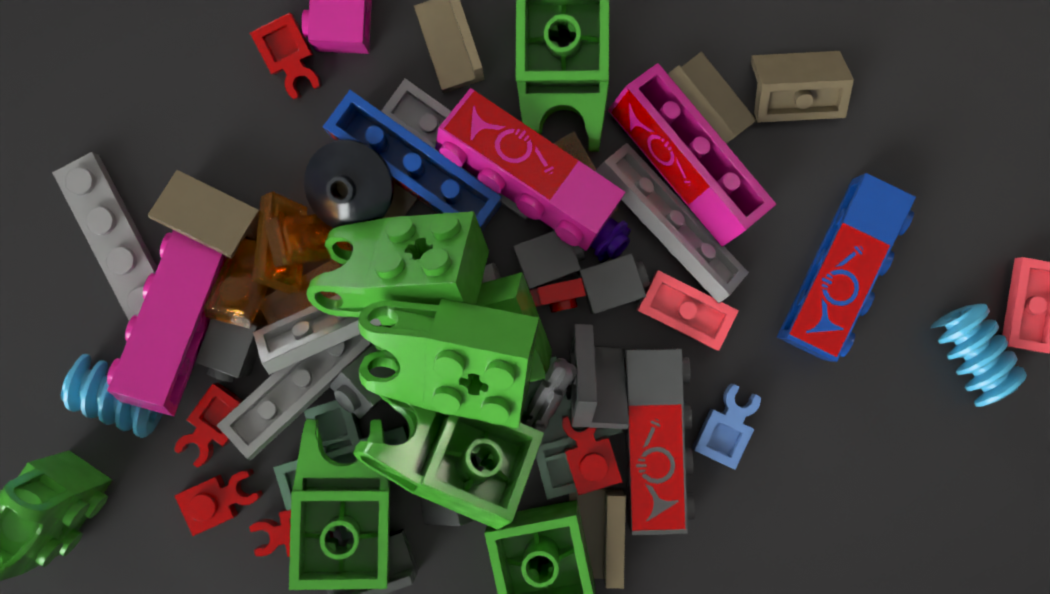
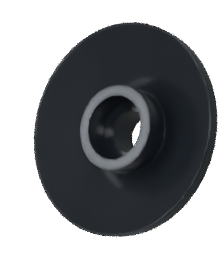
M349 139L328 143L311 157L305 171L304 188L308 203L317 217L332 228L383 219L391 206L394 185L390 169L383 157L365 143ZM338 181H342L347 185L348 195L346 197L339 194L337 190Z

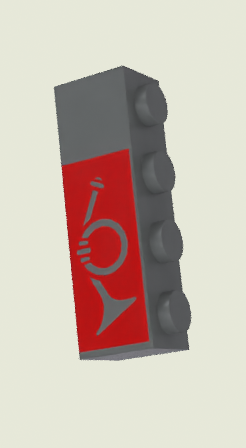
M680 348L623 349L629 426L628 429H625L628 527L632 535L688 534L687 520H694L695 518L693 493L686 492V475L693 474L691 447H685V430L692 427V410L690 402H684L683 384H690L691 378L689 357H682V349Z

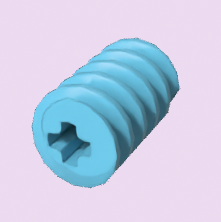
M986 304L961 307L944 315L931 325V328L945 326L947 329L938 338L939 344L950 342L956 344L947 354L948 359L964 358L965 362L956 369L957 375L970 373L974 375V378L965 385L966 390L982 389L983 393L974 400L976 407L995 403L1012 394L1027 377L1023 367L1014 366L1018 360L1016 354L1013 351H1004L1009 344L1006 337L994 335L999 329L996 320H984L990 312Z
M82 354L69 370L63 382L61 400L64 402L65 407L72 412L81 410L82 414L88 418H96L98 416L99 420L106 425L116 423V427L121 431H129L133 428V433L140 438L151 434L163 414L117 400L107 391L109 387L106 376L108 363L100 360L91 370V356Z

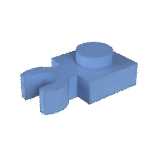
M731 383L723 394L725 405L723 413L710 408L692 449L736 470L754 432V428L743 424L746 416H750L758 410L761 397L752 393L746 405L738 406L735 402V395L739 390V386Z

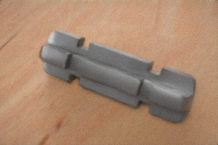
M558 358L550 365L545 374V380L538 387L527 408V413L523 415L520 421L521 423L541 432L545 431L549 424V419L553 417L566 394L568 385H571L577 374L576 367L573 364L568 363L565 359Z

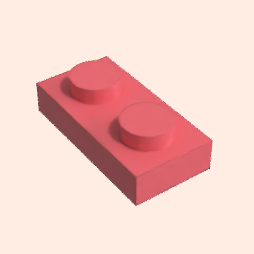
M1025 257L1014 259L1002 333L1009 343L1007 347L1050 354V262Z
M659 270L655 272L650 286H648L645 292L646 297L642 298L636 310L716 351L720 350L739 310L723 302L718 303L713 297Z

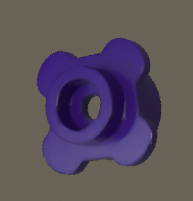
M610 218L591 244V247L595 250L594 254L599 257L598 260L603 263L609 258H617L629 245L630 238L628 236L631 229L627 227L628 223L624 220L618 223L613 218Z

